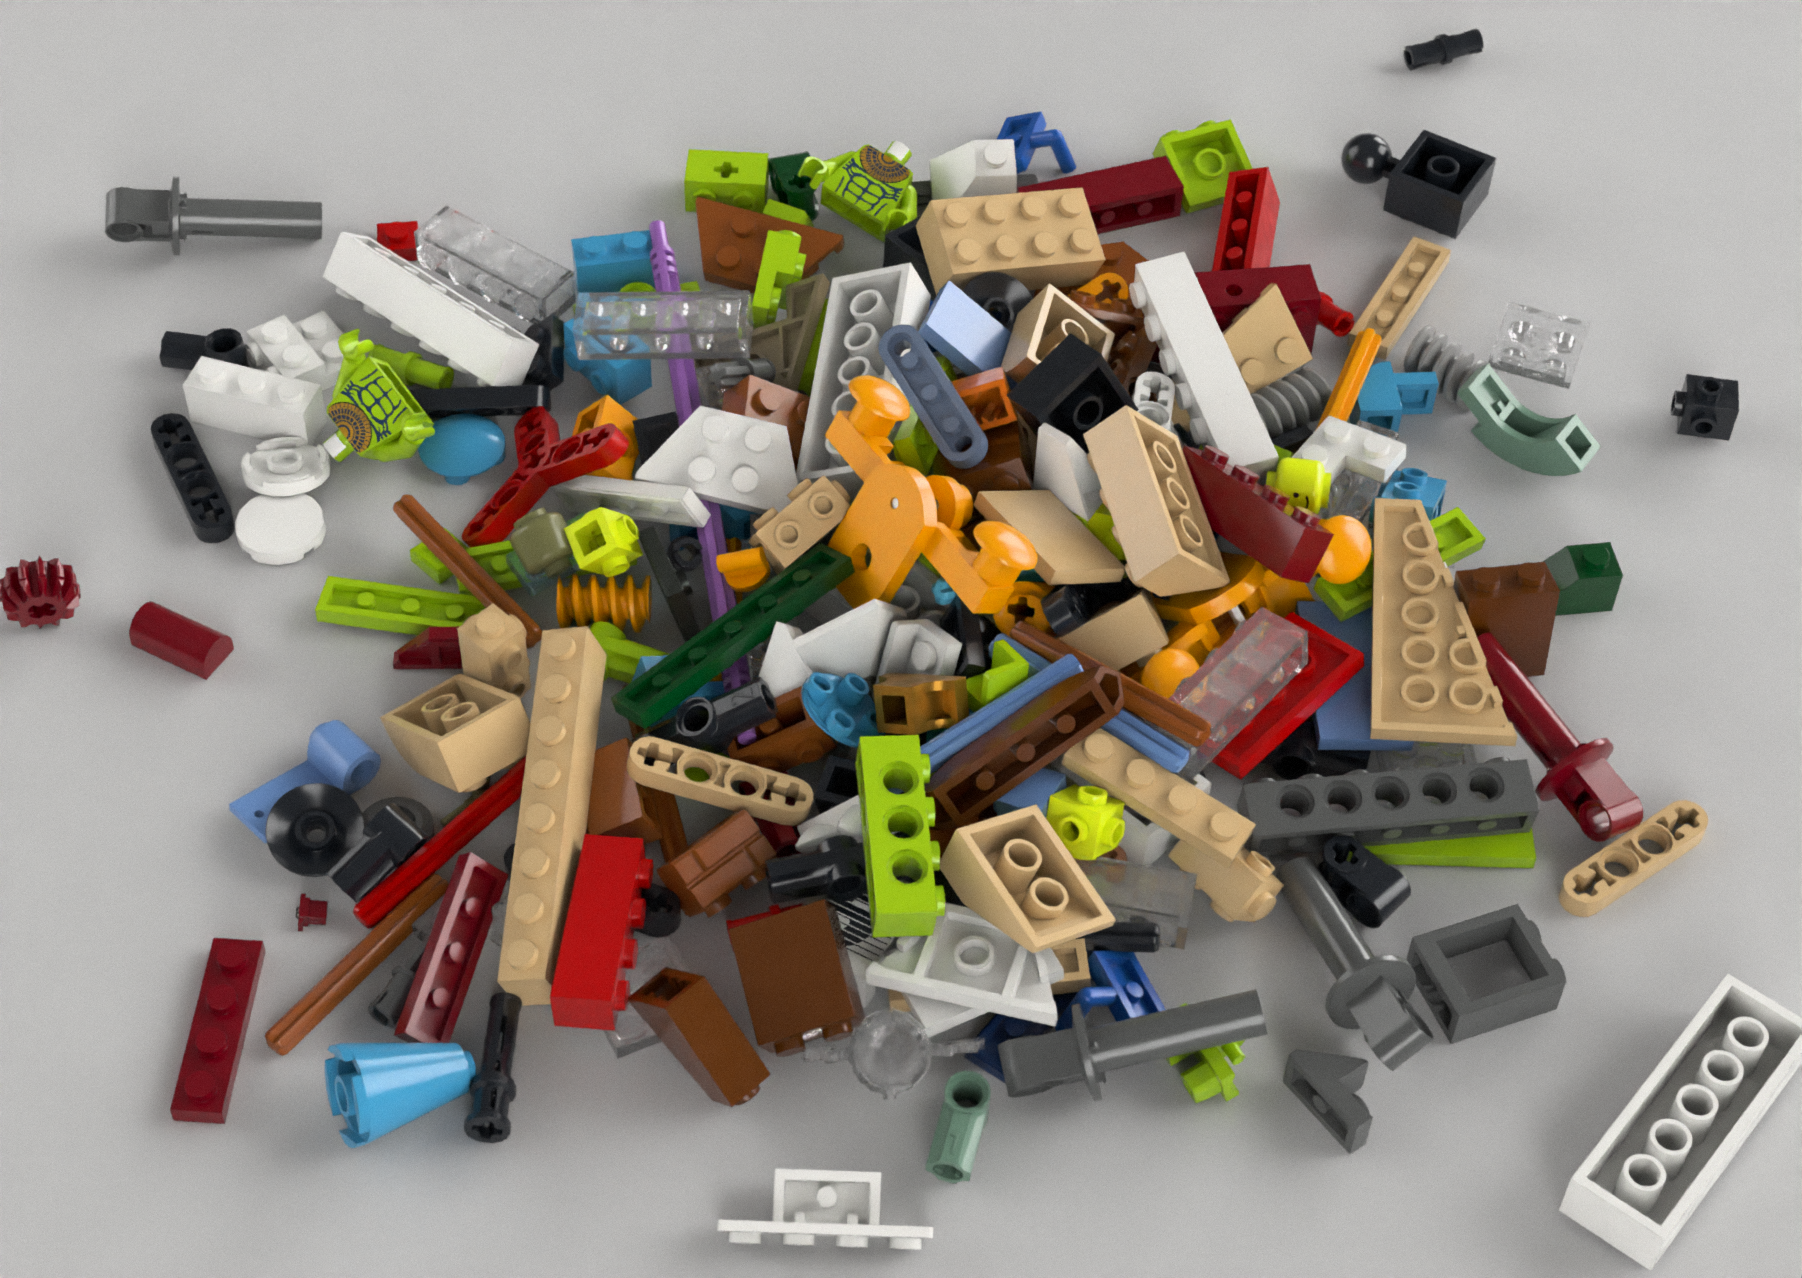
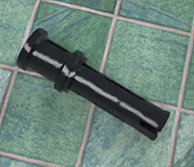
M505 992L496 993L490 999V1011L480 1073L470 1082V1095L473 1098L471 1114L464 1121V1132L467 1136L483 1143L501 1142L507 1139L511 1133V1122L507 1117L509 1103L516 1097V1084L511 1077L522 1000L515 994ZM500 1032H501L503 1035H502V1042H501L500 1053H498L497 1050H498L499 1036H500ZM484 1122H489V1126L485 1127Z

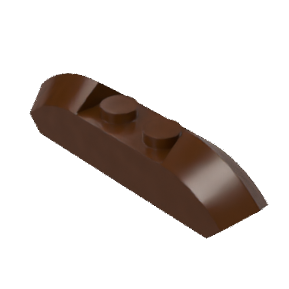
M1097 666L1059 682L950 758L931 776L930 783L924 785L925 796L933 797L935 802L934 826L943 831L958 828L1116 717L1125 703L1120 672L1104 666Z

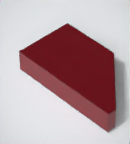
M460 626L428 627L394 652L393 669H463L457 630Z

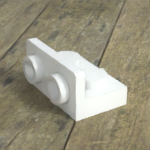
M929 619L894 621L890 626L875 684L879 683L878 676L887 673L953 676L962 643ZM873 689L871 699H872V700L874 701V703H875V699H874V689Z

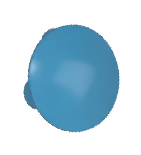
M455 414L435 421L432 426L435 430L434 436L425 438L418 448L419 456L426 467L437 474L443 475L446 482L452 485L465 484L470 480V477L488 471L493 466L501 464L506 458L505 437L500 427L490 419L475 414Z
M814 672L806 679L801 690L803 704L812 720L826 734L845 745L858 748L860 736H884L885 733H878L875 703L869 697V685L862 677L854 673H848L843 678L835 674Z

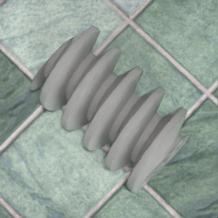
M1429 324L1422 328L1411 342L1405 355L1404 370L1406 373L1436 372L1439 383L1437 394H1443L1444 398L1451 403L1456 402L1457 407L1464 412L1470 411L1457 392L1477 368L1488 363L1481 359L1472 366L1474 353L1466 351L1459 357L1461 345L1454 342L1446 348L1448 336L1441 333L1433 339L1435 328Z
M1305 367L1298 370L1295 374H1290L1282 380L1273 382L1268 387L1261 388L1250 395L1270 438H1273L1295 427L1307 426L1309 421L1315 422L1320 420L1332 392L1321 373L1313 368Z

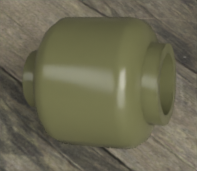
M544 507L523 516L513 524L515 531L510 536V543L528 574L538 575L545 572L548 579H551L572 567L569 558L573 556V551L564 531V528L568 525L559 512H547Z

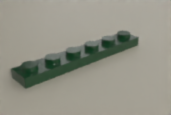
M819 543L612 696L611 700L616 713L643 729L657 722L667 712L696 693L722 671L731 667L738 659L758 644L767 640L773 633L776 621L784 624L788 623L852 575L855 570L851 557Z

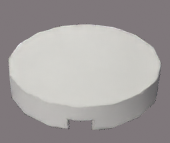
M278 437L265 440L256 445V452L251 455L247 452L242 457L241 462L242 479L246 486L257 493L269 496H293L309 492L325 482L330 475L331 469L330 456L324 446L317 443L316 447L309 445V441L302 437Z
M304 493L293 496L261 494L248 501L240 509L235 520L239 547L243 552L245 550L250 553L252 559L264 564L283 565L304 559V553L312 548L315 551L322 544L326 534L323 509L314 498Z

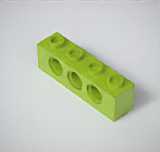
M919 735L860 736L855 763L872 938L933 935L937 916H944L945 893L943 885L935 886L934 871H939L940 847L938 841H930L929 827H934L935 825L934 798L925 796L924 784L930 783L931 768L929 754H921ZM898 788L904 791L905 793L894 794L888 791L887 789ZM892 832H904L910 837L898 838ZM908 876L915 882L903 883L895 877Z

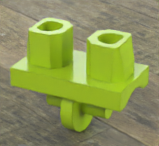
M1245 1040L1165 1058L1172 1066L1191 1054L1195 1055L1199 1063L1180 1074L1183 1085L1195 1103L1213 1097L1218 1093H1221L1226 1102L1239 1095L1238 1089L1232 1082L1235 1074L1224 1057L1227 1056L1233 1065L1241 1063L1245 1059V1055L1240 1046Z

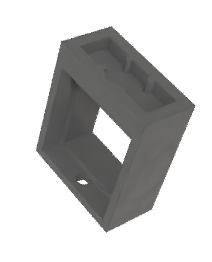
M1518 904L1412 937L1406 958L1416 974V986L1450 1044L1556 1010L1566 984V976L1562 965L1557 959H1552L1542 943L1537 925L1532 920L1527 919ZM1507 940L1531 981L1471 1000L1447 959Z

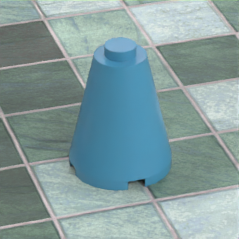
M338 1043L328 1047V1051L334 1054L335 1057L325 1059V1082L330 1108L333 1116L340 1114L344 1116L348 1128L338 1131L349 1148L364 1146L469 1092L470 1082L476 1076V1067L469 1051L463 1052L458 1043Z

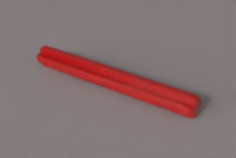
M526 756L359 901L353 908V914L356 919L368 929L374 927L408 897L429 875L434 874L518 800L522 793Z

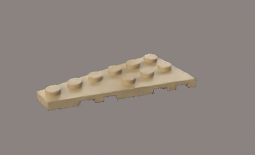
M1375 498L1373 513L1370 739L1516 746L1517 734L1512 722L1509 723L1498 687H1494L1486 668L1487 660L1464 604L1459 602L1454 590V580L1449 567L1445 568L1438 550L1439 543L1422 501Z

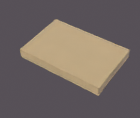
M1050 490L978 492L973 505L987 521H998L1008 524L1019 530L1030 540L1037 553V564L1033 569L1048 585L1121 582L1125 573V566Z

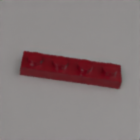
M471 852L461 854L458 857L394 1032V1036L407 1043L450 1042L509 875Z
M213 938L170 1107L173 1121L225 1124L266 953L263 941Z

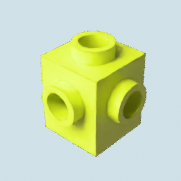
M599 507L587 512L581 519L564 528L573 551V556L582 570L605 575L606 577H613L628 570L630 562L643 555L637 541L640 535L634 521L626 514Z
M1074 784L1050 795L1046 819L1072 857L1080 860H1095L1097 857L1117 848L1125 832V822L1122 820L1124 801L1107 796L1108 792L1103 788Z

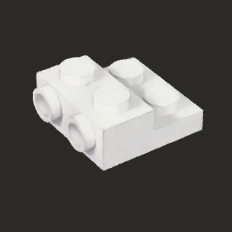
M324 310L294 324L285 315H282L246 331L249 343L245 344L244 347L249 361L255 368L260 366L266 372L320 384L322 391L336 384L343 359V354L338 346V340L343 333Z

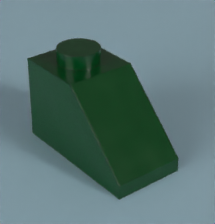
M1610 542L1569 545L1543 561L1548 566L1560 589L1555 616L1612 611L1623 573Z

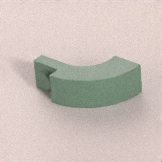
M1489 363L1477 368L1457 392L1478 420V423L1471 432L1494 454L1523 470L1548 476L1573 475L1582 472L1601 447L1576 413L1565 418H1548L1527 409L1514 397Z

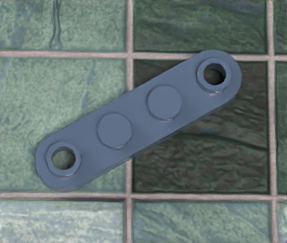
M906 324L896 325L887 330L880 339L879 354L943 456L952 466L960 469L971 468L980 463L988 450L987 437L924 339L914 327ZM911 348L910 352L906 353L904 356H901L904 350ZM972 444L967 451L961 453L965 445Z

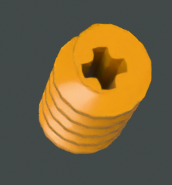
M572 574L568 586H563L560 575L558 576L556 613L560 629L570 628L573 618H575L577 627L589 626L591 619L594 622H609L612 619L613 625L622 632L628 619H630L632 628L636 633L642 631L646 620L650 624L652 608V582L650 575L645 576L641 588L636 587L632 575H627L623 588L618 587L614 576L608 577L605 587H600L596 574L590 575L586 587L581 586L578 574Z
M1014 582L1012 586L1015 589L999 614H993L997 628L1003 634L1009 636L1011 629L1019 621H1026L1046 633L1056 636L1041 606V599L1054 589L1055 586L1044 582ZM1028 606L1035 608L1034 616L1027 613Z

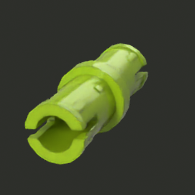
M375 344L372 351L369 352L368 356L388 362L405 385L412 386L416 383L431 389L451 388L453 384L454 370L452 367H445L424 360L419 353L413 351L403 353L387 348L382 344Z

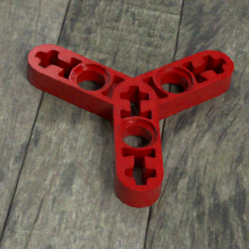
M543 406L532 408L518 420L514 428L518 468L463 530L461 539L470 548L502 542L514 529L513 524L525 516L550 487L614 464L626 452L629 445L628 439L614 424L608 423L560 440L557 421Z

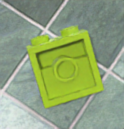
M1231 119L1218 123L1214 120L1206 121L1195 129L1184 132L1180 130L1169 131L1160 137L1152 153L1154 158L1166 156L1184 185L1182 206L1186 214L1224 204L1229 172L1253 169Z
M768 230L752 302L748 330L774 323L778 308L787 310L786 286L802 279L807 254L798 253L801 236L793 231L780 230L776 232Z

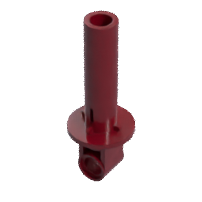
M1487 632L1478 636V641L1487 660L1486 668L1494 687H1498L1503 700L1502 707L1508 722H1512L1515 731L1547 769V774L1539 782L1535 790L1538 798L1541 801H1550L1558 798L1580 825L1583 833L1595 842H1603L1639 826L1643 819V807L1640 799L1627 787L1606 761L1614 749L1608 738H1599L1587 744L1580 743L1491 632Z

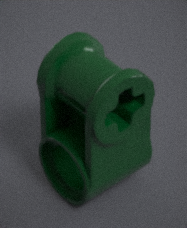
M809 152L769 158L770 182L779 202L804 210L810 220L814 221L819 215V204L814 194L817 189L810 187L812 178L808 176L799 177L797 175L804 160L810 157Z

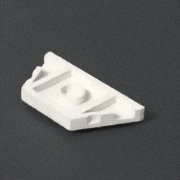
M701 405L637 470L635 475L636 481L687 486L692 489L698 499L759 514L766 513L772 507L778 513L781 512L792 502L787 497V494L798 485L787 426Z
M945 903L944 916H937L933 935L900 937L896 941L897 949L880 964L873 961L865 972L866 981L869 985L1050 1026H1056L1057 1008L1052 995L1049 972L1043 950L1031 953L968 907Z

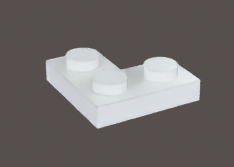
M1329 415L1292 458L1320 461L1325 468V472L1332 473L1331 484L1345 468L1385 483L1406 458V444Z

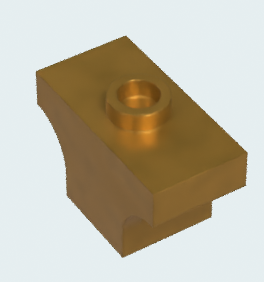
M887 673L878 676L879 683L873 685L878 733L917 735L930 730L950 728L969 716L965 676Z

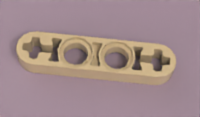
M648 736L640 738L630 748L627 772L635 782L641 785L735 812L744 809L748 811L750 816L781 825H799L809 815L814 793L804 780L657 737ZM646 757L656 759L653 766L644 764ZM671 762L677 764L674 773L669 772ZM691 767L701 768L708 774L709 779L704 782H694L685 776L684 770ZM738 780L747 781L755 787L756 792L748 796L740 795L732 789L731 783ZM766 789L771 790L769 800L763 799ZM786 796L795 798L794 806L785 804Z
M1678 800L1669 804L1639 826L1633 828L1570 870L1565 875L1559 892L1560 904L1567 912L1578 917H1590L1598 913L1696 847L1702 841L1708 825L1707 813L1698 804L1687 800ZM1676 822L1681 825L1685 824L1675 831L1674 836L1672 835ZM1641 840H1653L1660 844L1663 852L1659 854L1648 853L1639 846L1638 842ZM1609 862L1620 863L1629 870V875L1625 877L1614 876L1606 870L1604 865ZM1593 881H1595L1596 884L1594 885L1590 896L1584 891L1590 888L1593 884ZM1576 889L1577 891H1579V892H1584V893H1581L1580 895H1578L1577 893L1574 892V890Z

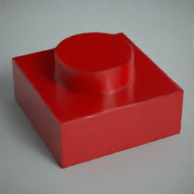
M418 221L377 223V242L406 261L420 260Z

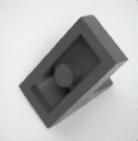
M1296 1049L1288 1056L1283 1083L1349 1154H1352L1366 1144L1373 1119L1365 1102L1358 1095L1353 1094L1363 1086L1369 1062L1362 1058Z

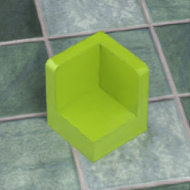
M1004 639L994 642L991 670L966 679L968 706L973 712L978 711L1028 678L1029 663Z

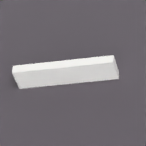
M583 475L550 487L570 512L587 513L602 507L626 514L635 520L692 527H704L711 516L692 489L687 486Z

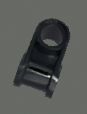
M1340 835L1334 836L1325 844L1322 852L1323 861L1319 863L1318 868L1342 906L1364 926L1373 929L1379 928L1411 895V888L1405 876L1396 868L1387 865L1358 840L1350 836ZM1349 852H1352L1353 855L1350 862L1346 861ZM1330 872H1333L1334 875L1330 883L1328 881V877L1330 875Z

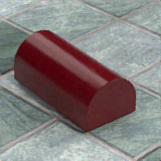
M152 601L145 603L138 609L130 625L129 637L132 646L205 680L234 650L232 639L229 636Z

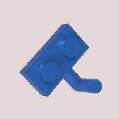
M1042 111L1006 117L997 139H1014L1017 174L1027 170L1036 148L1051 146L1062 173H1070L1076 169V164L1065 138L1058 129L1044 131L1047 123Z
M1114 950L1093 951L1088 958L1090 975L1097 987H1084L1080 989L1059 1017L1054 1027L1056 1031L1072 1028V1005L1080 1004L1084 1018L1092 1007H1108L1116 1022L1166 1009L1134 952Z

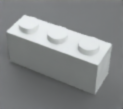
M204 356L200 357L183 383L191 422L264 440L278 437H302L309 441V445L312 446L327 422L320 384Z

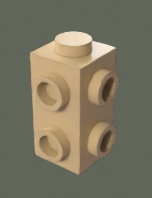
M823 475L812 484L806 478L787 494V497L792 502L781 512L778 513L772 507L752 524L757 529V532L751 537L749 542L754 548L763 547L766 558L776 574H779L798 560L841 523L850 508L849 502L851 498L837 481L833 480L830 482Z
M492 603L480 613L470 616L463 625L457 628L464 675L519 696L520 699L531 689L530 661L527 656L525 638L527 632L523 623L515 615H507Z
M1181 839L1168 855L1180 867L1177 872L1180 878L1194 889H1202L1212 899L1210 903L1211 908L1229 922L1234 920L1256 922V920L1264 918L1274 908L1276 904L1275 896L1284 886L1272 874L1275 870L1272 863L1255 851L1249 852L1244 846L1229 868L1224 867Z

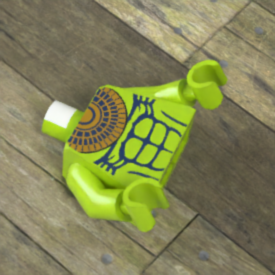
M893 141L884 153L871 145H863L857 152L849 151L824 161L810 156L804 160L797 174L799 177L808 176L812 178L810 187L813 189H817L820 183L824 182L822 184L820 204L885 243V235L890 233L891 230H896L917 218V191L912 186L913 173L905 167L912 153L907 146L899 141Z
M358 328L342 334L338 340L339 349L343 354L342 364L332 394L333 400L326 409L327 414L338 427V430L323 442L324 448L338 462H342L354 450L361 457L381 462L412 458L424 439L434 436L435 430L432 427L434 423L388 362L370 356L366 358L365 353L372 351L374 348V344L370 339L359 342L358 334L360 330Z

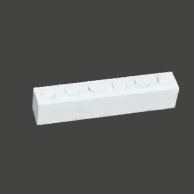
M341 231L322 276L337 286L335 291L339 295L350 300L361 301L364 303L363 310L367 313L392 321L390 327L403 335L415 336L420 339L419 346L436 355L443 354L449 358L447 364L460 372L474 374L478 377L476 383L481 387L522 385L539 347L538 343L372 238Z
M1185 252L1136 264L1134 283L1129 285L1131 300L1136 309L1141 308L1145 315L1144 326L1146 334L1151 342H1157L1160 349L1159 360L1166 376L1171 375L1174 380L1175 398L1181 410L1186 409L1190 416V431L1196 445L1202 444L1203 448L1205 445H1209L1223 451L1230 456L1228 464L1233 467L1239 465L1253 471L1260 477L1257 483L1260 485L1266 484L1267 472H1276L1279 456Z

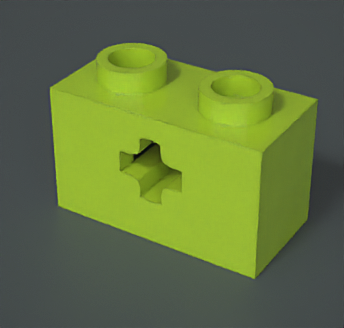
M689 149L684 179L685 211L697 212L695 201L697 197L763 214L767 204L769 187V153Z

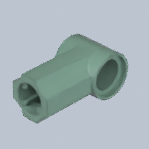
M961 1071L948 1079L945 1085L943 1105L926 1162V1171L935 1175L938 1180L953 1184L970 1180L982 1132L988 1121L991 1088L988 1081L981 1074L974 1071ZM965 1099L971 1100L977 1105L965 1108L956 1102Z

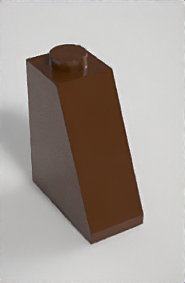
M665 967L628 997L632 1007L712 1101L730 1107L742 1105L759 1092V1084L771 1075L705 976Z

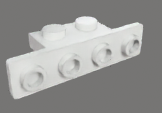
M775 1168L773 1221L718 1219L717 1228L719 1232L729 1233V1243L761 1244V1234H783L782 1245L814 1246L815 1236H836V1247L868 1248V1238H890L889 1248L920 1250L922 1239H933V1227L879 1225L881 1172Z

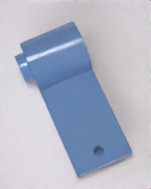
M333 720L322 723L312 731L309 737L307 760L233 801L229 804V810L266 844V822L274 804L285 793L301 785L322 783L340 788L351 795L370 783L376 776L381 764L380 755L342 721Z

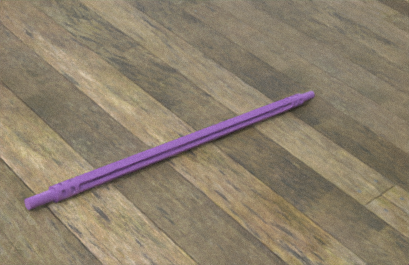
M655 220L649 225L653 248L650 252V261L680 427L702 404L673 248L669 246L665 223ZM699 499L711 514L704 527L696 528L699 543L703 549L700 551L703 554L702 563L712 621L714 622L736 606L737 599L735 591L727 583L724 574L718 571L716 564L717 555L728 553L720 504ZM747 654L738 659L731 667L721 672L725 693L751 681ZM755 727L738 734V742L743 745L755 742L757 739Z

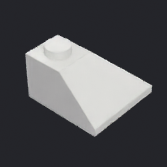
M1014 139L972 140L930 160L932 200L1016 193L1017 172Z
M873 599L793 639L792 642L796 651L813 673H829L843 678L848 673L857 674L869 685V695L873 692L872 685L875 684L890 626L894 621L906 620L907 615L904 608Z

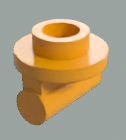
M763 547L716 556L718 571L724 574L729 586L737 592H749L759 588L766 582L771 572V566L766 558Z

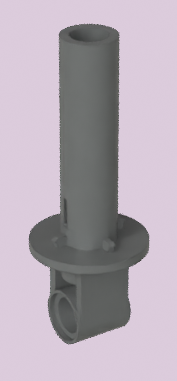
M173 177L170 190L118 187L108 191L106 194L105 233L110 239L118 242H170L173 255L180 256V239L185 241L187 235L322 239V202L187 198L186 193L180 194V177Z
M1309 857L1292 859L1280 868L1276 878L1284 885L1281 889L1282 894L1336 978V982L1329 990L1326 998L1325 1007L1327 1014L1332 1022L1339 1027L1345 1029L1361 1028L1364 1038L1374 1054L1387 1068L1394 1071L1434 1039L1426 1023L1408 1001L1416 984V974L1409 962L1402 957L1395 955L1374 957L1369 946L1315 862Z
M1257 989L1098 1026H1094L1093 1019L1090 1016L1084 1020L1080 1004L1072 1005V1028L1043 1035H1030L1000 1043L997 1047L1008 1097L1015 1098L1034 1095L1050 1090L1053 1087L1085 1080L1093 1100L1098 1101L1102 1100L1099 1083H1106L1105 1072L1268 1034Z

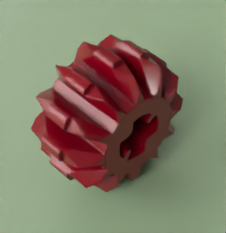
M39 556L36 561L31 562L20 559L19 567L11 566L6 568L5 577L0 579V602L3 604L7 619L19 621L21 627H27L31 624L37 625L39 629L44 624L59 626L61 619L74 617V609L80 606V585L77 583L71 565H61L59 558L43 561Z

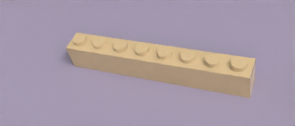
M588 626L542 631L497 982L507 993L515 994L522 1000V1006L551 1004V988L583 839L586 834L607 656Z

